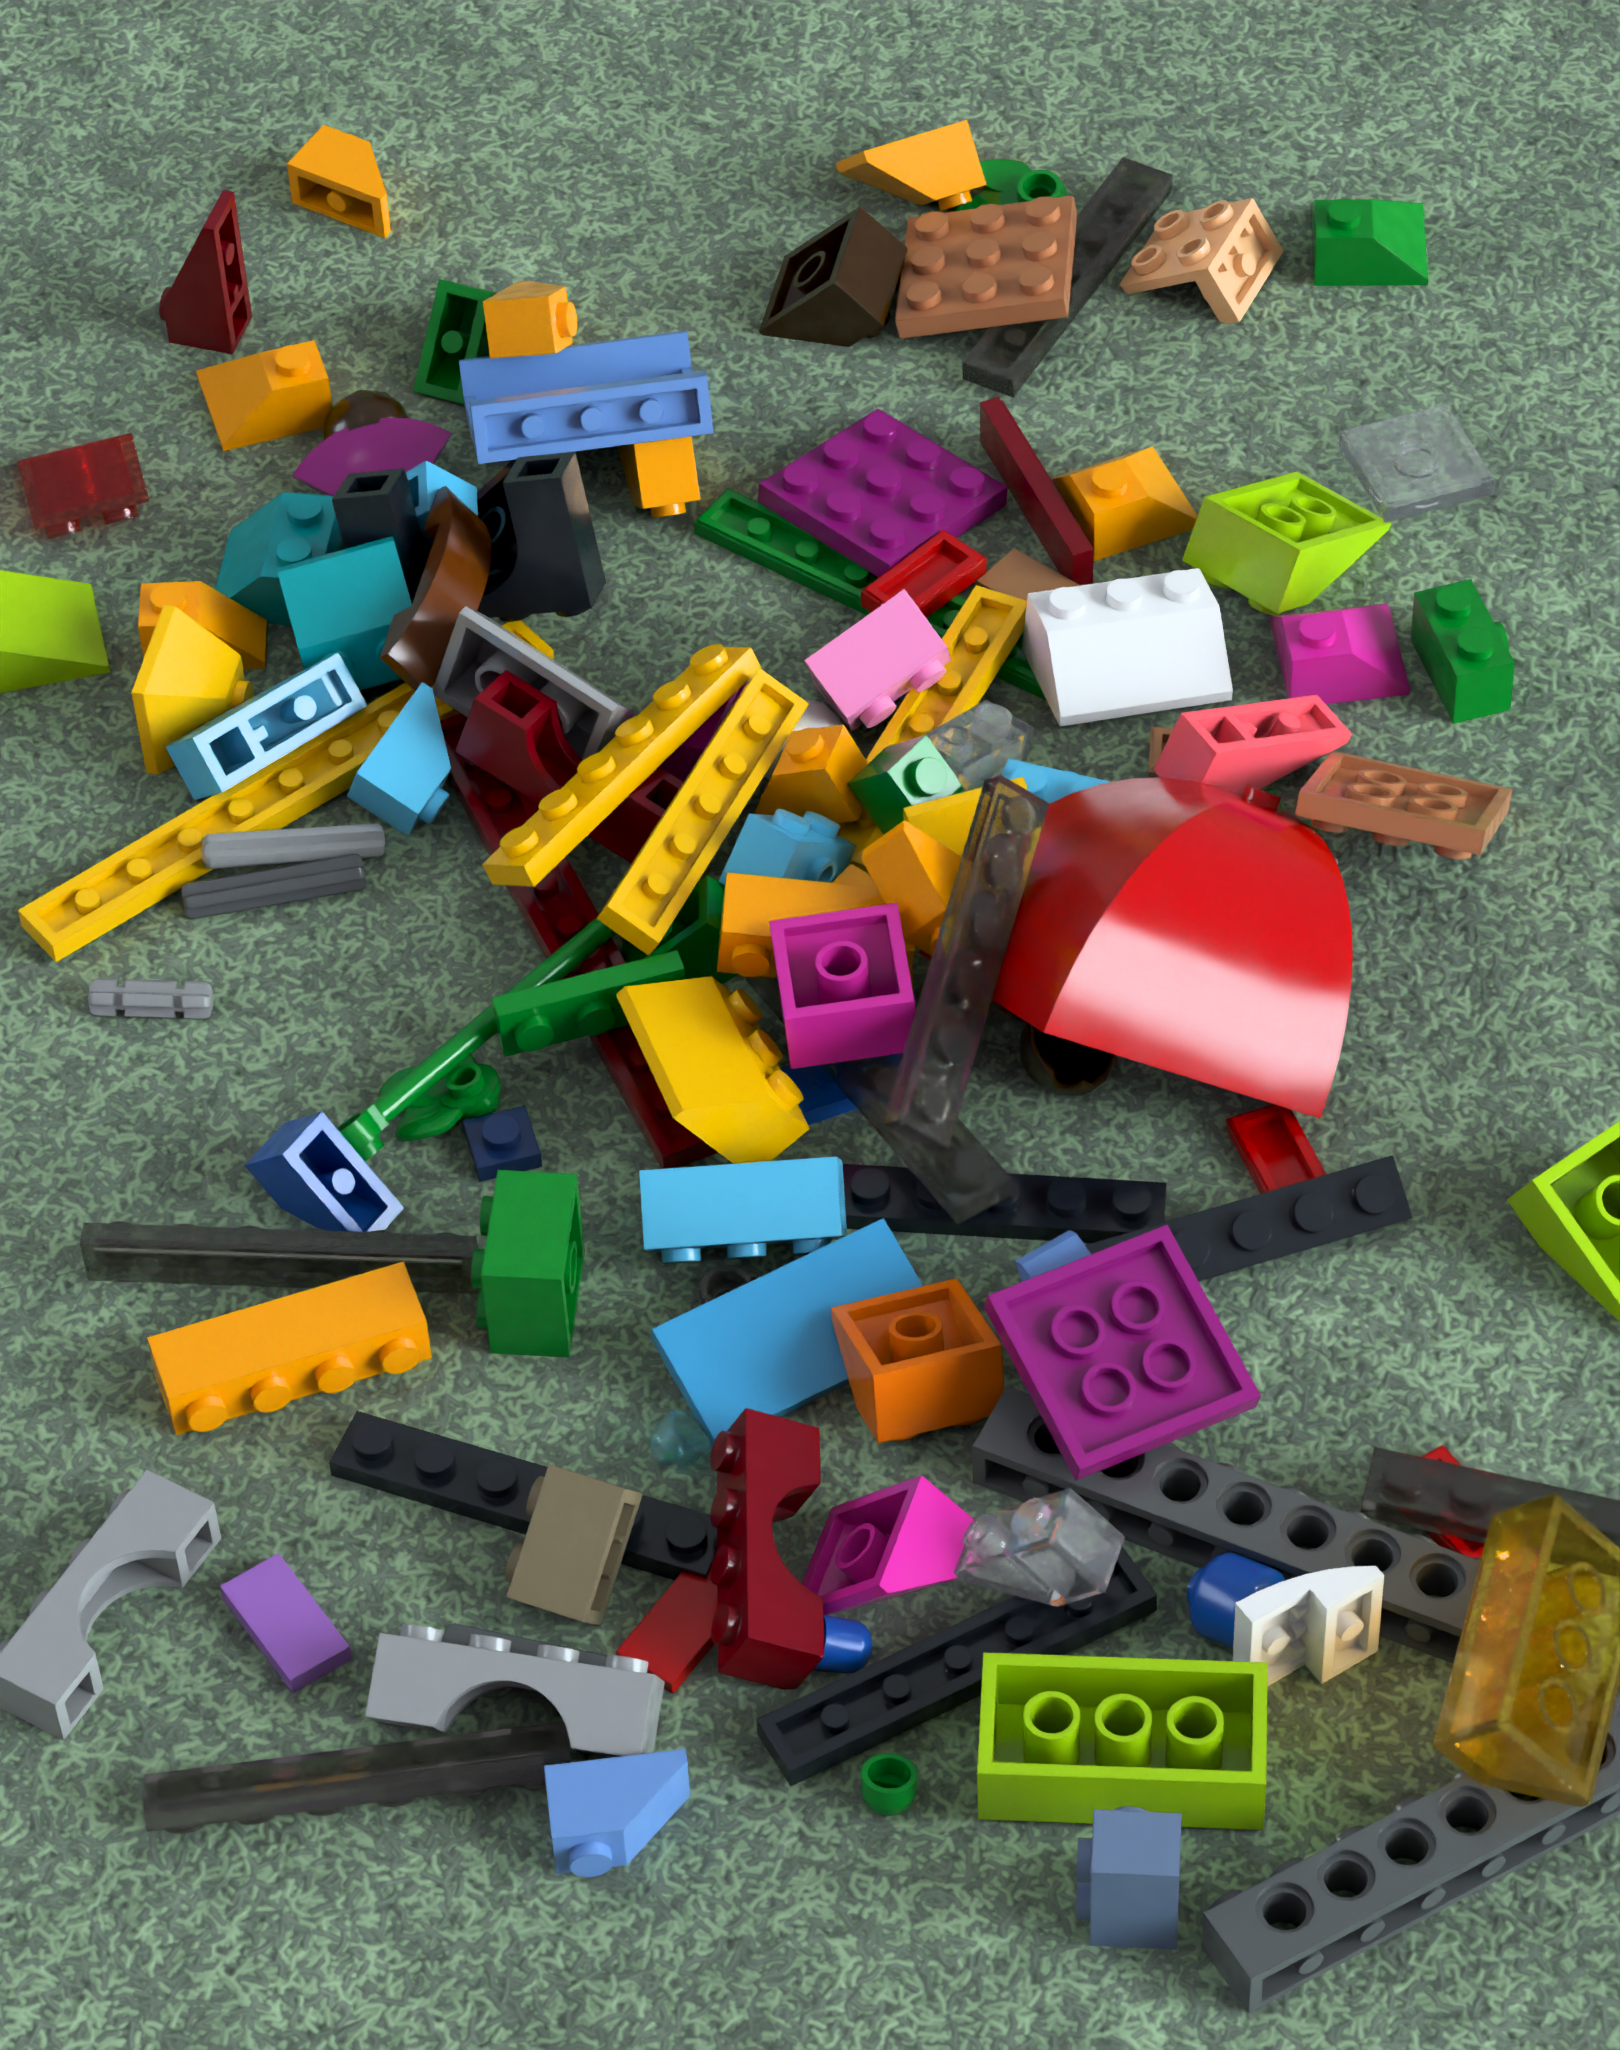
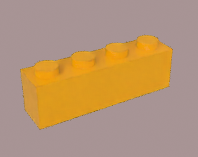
M404 1261L147 1337L154 1374L175 1435L192 1430L197 1432L211 1431L231 1418L255 1411L274 1412L285 1407L291 1400L321 1391L325 1393L341 1392L349 1388L355 1381L384 1372L390 1374L404 1373L414 1368L418 1362L432 1358L427 1321Z

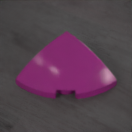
M380 418L379 423L364 425L352 430L346 427L316 446L300 463L292 477L323 495L334 496L347 475L351 473L405 468V472L424 461L435 465L452 433L436 425L409 418Z

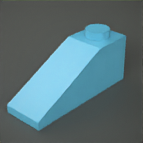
M338 652L218 715L165 746L192 797L197 800L226 791L365 708L367 704Z

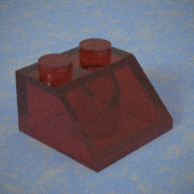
M132 433L18 460L10 465L31 530L35 531L45 528L48 539L82 531L79 519L102 514L105 525L139 517L136 505L149 502Z

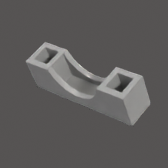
M147 1469L130 1490L122 1491L114 1500L108 1518L91 1539L83 1540L77 1546L70 1559L69 1567L51 1589L43 1590L37 1596L30 1609L29 1617L11 1639H5L0 1643V1708L64 1740L104 1689L96 1654L87 1643V1637L94 1621L109 1604L132 1591L155 1586L183 1588L221 1540L214 1502Z
M402 1624L400 1636L379 1633L365 1717L377 1723L446 1733L462 1710L480 1696L499 1689L523 1688L541 1693L556 1707L566 1725L571 1748L581 1754L612 1758L653 1753L665 1681L655 1674L647 1673L648 1661L625 1656L607 1655L605 1667L578 1663L580 1651L551 1645H538L537 1656L510 1652L512 1641L477 1634H470L468 1646L442 1642V1630L412 1624Z

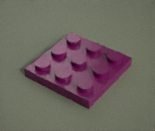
M876 409L760 482L758 502L875 576L880 577L940 531L945 530L957 538L999 511L1006 505L1008 487L882 410Z
M1168 1225L987 1295L984 1309L1075 1481L1253 1409L1261 1398L1257 1387Z

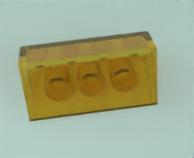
M1554 1493L1492 1514L1432 1745L1479 1784L1578 1807L1589 1805L1592 1802L1620 1684V1548Z

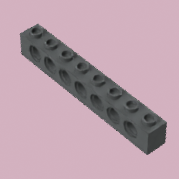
M1006 1386L972 1446L973 1483L1198 1568L1205 1567L1214 1557L1228 1552L1276 1569L1282 1573L1285 1580L1327 1569L1351 1566H1376L1384 1575L1379 1636L1482 1674L1512 1612L1516 1574L1501 1569L1496 1563L1488 1559L1465 1556L1438 1546L1431 1539L1423 1535L1403 1533L1376 1523L1358 1511L1341 1510L1309 1498L1296 1488L1289 1486L1279 1487L1247 1475L1231 1464L1214 1463L1187 1453L1171 1442L1075 1481L1030 1394ZM1111 1476H1121L1122 1478H1113ZM1182 1499V1500H1187V1501L1179 1502V1501H1173V1500ZM1236 1523H1248L1251 1525H1238ZM1307 1546L1315 1549H1302L1299 1547ZM1430 1594H1437V1595H1441V1596H1444V1597H1442V1598H1434V1597H1430V1596H1428V1595H1430Z
M1620 1693L1604 1702L1593 1700L1582 1705L1572 1714L1568 1721L1545 1733L1534 1731L1525 1735L1513 1745L1509 1752L1486 1764L1476 1762L1466 1766L1453 1777L1450 1783L1425 1796L1423 1794L1409 1796L1401 1801L1388 1816L1365 1828L1361 1825L1353 1826L1338 1835L1329 1847L1306 1859L1301 1857L1290 1859L1276 1868L1271 1876L1261 1883L1245 1891H1229L1214 1901L1210 1908L1203 1913L1202 1949L1247 2012L1251 2013L1619 1816ZM1574 1764H1587L1595 1769H1581L1574 1766ZM1527 1795L1535 1798L1536 1800L1522 1801L1515 1798L1514 1796ZM1465 1826L1473 1828L1477 1832L1463 1833L1454 1828ZM1407 1858L1414 1860L1417 1864L1402 1865L1393 1860ZM1347 1890L1357 1894V1896L1344 1898L1332 1892ZM1278 1922L1290 1923L1296 1926L1297 1928L1291 1930H1279L1272 1927L1271 1925Z

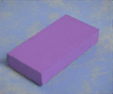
M279 1553L220 1586L223 1601L292 1693L352 1659L348 1643Z

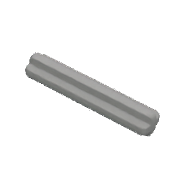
M377 823L208 834L202 838L201 843L202 860L204 866L208 869L304 863L350 854H358L361 859L382 856L385 851L383 827Z

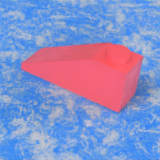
M1318 695L1184 712L1180 714L1153 770L1159 777L1192 780L1243 795L1246 785L1261 789L1347 744L1352 733Z

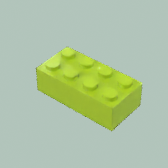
M983 1652L977 1765L978 1820L1093 1824L1094 1809L1114 1810L1119 1807L1133 1806L1148 1812L1182 1813L1181 1827L1264 1830L1267 1770L1268 1662Z

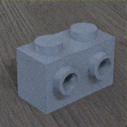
M1133 1806L1119 1807L1114 1810L1094 1809L1092 1838L1078 1837L1076 1919L1090 1920V1946L1177 1950L1182 1813L1148 1812Z

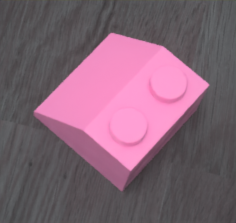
M903 589L804 661L816 689L850 730L853 731L863 723L867 728H871L885 720L897 707L894 701L912 688L919 693L934 685L945 675L946 669L944 665L950 662L951 658L946 644L906 590Z

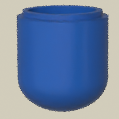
M823 1615L824 1658L813 1670L832 1673H854L864 1668L869 1662L872 1653V1638L867 1627L856 1620Z

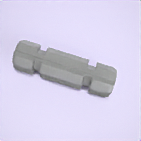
M96 978L91 981L88 992L90 1012L95 1016L116 1017L117 1010L125 1011V1017L176 1018V1012H184V1019H207L211 1016L214 1002L211 984L198 981H185L184 987H177V981L126 979L125 985H118V979Z

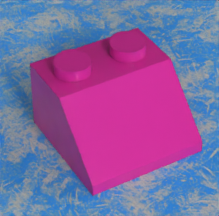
M898 903L769 921L791 1069L920 1051L915 1000Z

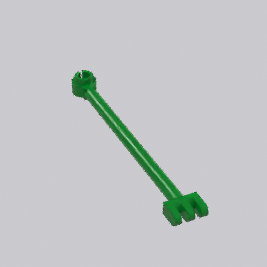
M595 918L505 994L563 979L617 933ZM493 1004L369 1106L364 1107L337 1127L338 1131L364 1161L368 1160L384 1146L378 1135L389 1125L392 1119L497 1033Z

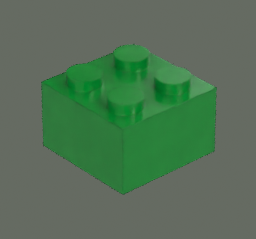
M497 1170L494 1195L483 1196L481 1202L480 1233L481 1236H487L485 1249H474L472 1257L471 1284L473 1289H480L477 1300V1328L488 1329L491 1354L570 1358L585 1256L577 1174Z

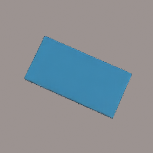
M882 1218L652 1328L650 1339L707 1440L713 1446L717 1435L721 1431H727L745 1408L782 1417L849 1384L831 1320V1307L913 1289L923 1285L886 1221Z

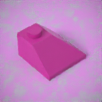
M1388 603L1270 616L1269 622L1288 698L1318 695L1325 704L1410 695V687Z
M922 1475L832 1507L802 1584L823 1598V1615H833L914 1593L941 1583L951 1582L958 1578L969 1561L970 1553L968 1549L978 1522Z

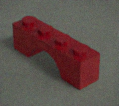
M508 670L500 674L474 698L456 748L457 753L538 805L544 797L561 789L578 773V765L583 761L570 746L562 731L558 717L557 701ZM658 767L588 837L632 864L684 782L663 768Z
M745 1408L727 1431H721L717 1435L710 1455L711 1469L717 1471V1494L712 1504L710 1520L711 1525L717 1528V1552L712 1562L711 1581L714 1585H717L718 1607L712 1622L711 1638L714 1643L718 1644V1673L784 1690L797 1689L824 1658L823 1598L805 1587L787 1569L774 1543L772 1522L793 1517L821 1484L820 1433L818 1427Z

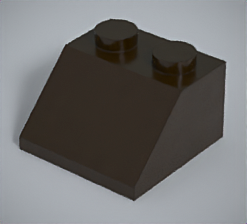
M859 206L784 256L759 333L763 336L850 347L864 337L868 339L875 337L885 328L890 319L891 313L888 310L893 294L900 285V272L908 248Z

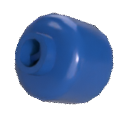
M1228 1552L1214 1557L1205 1567L1198 1569L1194 1573L1188 1584L1186 1597L1192 1625L1201 1636L1233 1648L1235 1603L1259 1590L1285 1581L1284 1576L1276 1569L1235 1553Z

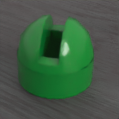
M883 1753L869 1758L863 1764L860 1790L864 1803L871 1811L885 1817L896 1816L908 1810L917 1793L918 1771L914 1763L899 1754Z

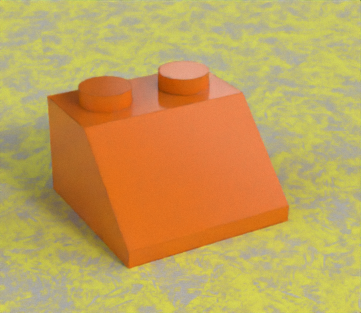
M957 1278L831 1307V1320L856 1408L878 1443L891 1440L905 1441L914 1438L920 1433L953 1425H972L990 1416L1005 1389L1002 1344Z

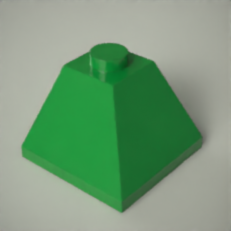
M1374 199L1314 200L1311 203L1314 286L1428 285L1423 203Z

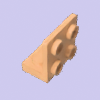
M1253 198L1230 203L1226 200H1221L1206 208L1188 212L1174 210L1162 216L1155 223L1154 232L1143 249L1133 257L1131 261L1132 266L1122 279L1120 287L1125 293L1133 294L1195 281L1219 322L1226 324L1241 321L1284 250Z

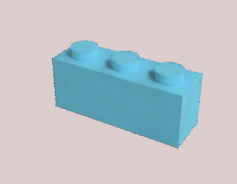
M838 1157L639 1171L644 1250L661 1252L662 1264L701 1261V1249L727 1248V1259L766 1257V1245L792 1243L794 1255L809 1254L832 1243V1240H838L847 1236L843 1163Z

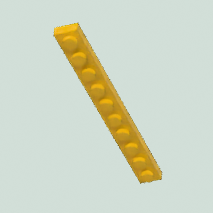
M523 621L507 622L502 625V627L554 660L553 649ZM405 682L226 791L211 796L18 910L21 926L55 962H58L181 889L185 883L193 882L213 870L206 868L202 860L201 843L202 838L206 835L280 830L348 790L359 768L412 697L415 690ZM435 697L440 721L461 714Z

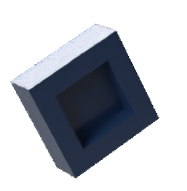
M525 1105L463 1120L464 1134L479 1182L496 1178L497 1170L527 1171L542 1167L541 1152Z

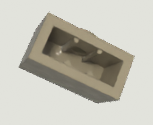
M548 1464L545 1477L539 1476L529 1493L526 1512L532 1518L524 1543L518 1542L515 1545L507 1562L505 1579L511 1584L506 1597L571 1619L600 1626L643 1494Z

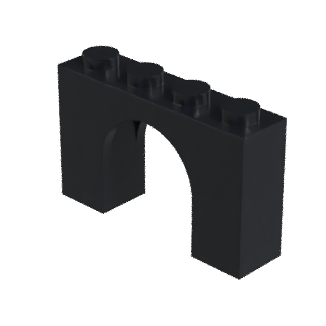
M567 452L518 457L503 482L517 540V559L505 567L489 571L486 587L477 612L484 614L488 618L499 617L501 621L505 622L519 621L529 617L531 614L555 612L561 617L582 614L588 609H592L606 583L576 453ZM405 468L348 474L332 498L344 549L393 536L410 599L413 603L432 547L426 541L420 529Z

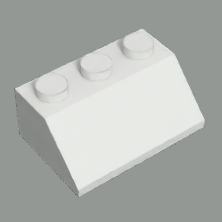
M1199 568L1028 593L1022 651L1060 727L1232 700L1233 688L1220 607Z

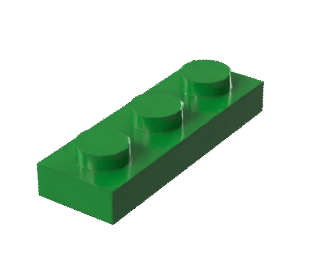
M678 950L493 997L492 1004L497 1039L503 1056L507 1057L527 1051H538L546 1046L588 1035H599L611 1029L630 1025L616 994L625 986L684 980L685 968Z

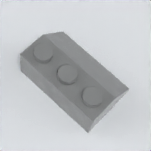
M467 606L459 612L433 688L435 697L468 717L474 698L500 674L508 670L557 701L558 717L562 731L570 746L582 760L600 752L616 736V729L626 720L633 718L635 713L511 631Z

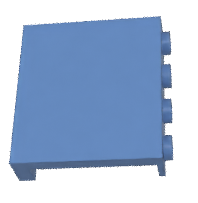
M687 330L570 345L556 354L504 358L485 356L459 360L465 413L478 464L515 460L518 457L576 452L714 433L707 374L705 370L694 372L692 369Z

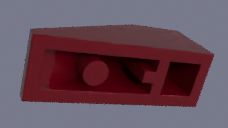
M222 191L172 287H166L162 293L159 315L161 320L166 321L169 343L233 355L252 319L234 192Z

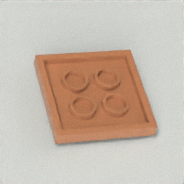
M1073 195L1057 198L1039 197L1032 201L1005 205L986 204L976 209L946 213L934 211L921 216L909 217L905 238V246L908 250L901 270L895 317L900 339L1068 317L1077 224V209Z
M1332 751L1299 791L1295 816L1311 819L1310 825L1312 827L1327 832L1343 833L1347 832L1348 827L1372 832V839L1383 844L1406 846L1411 840L1434 845L1433 851L1444 857L1469 859L1471 858V853L1476 855L1482 854L1508 814L1513 789Z

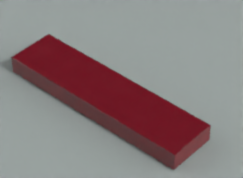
M999 397L980 402V443L1058 572L1079 585L1093 584L1094 548L1005 403Z

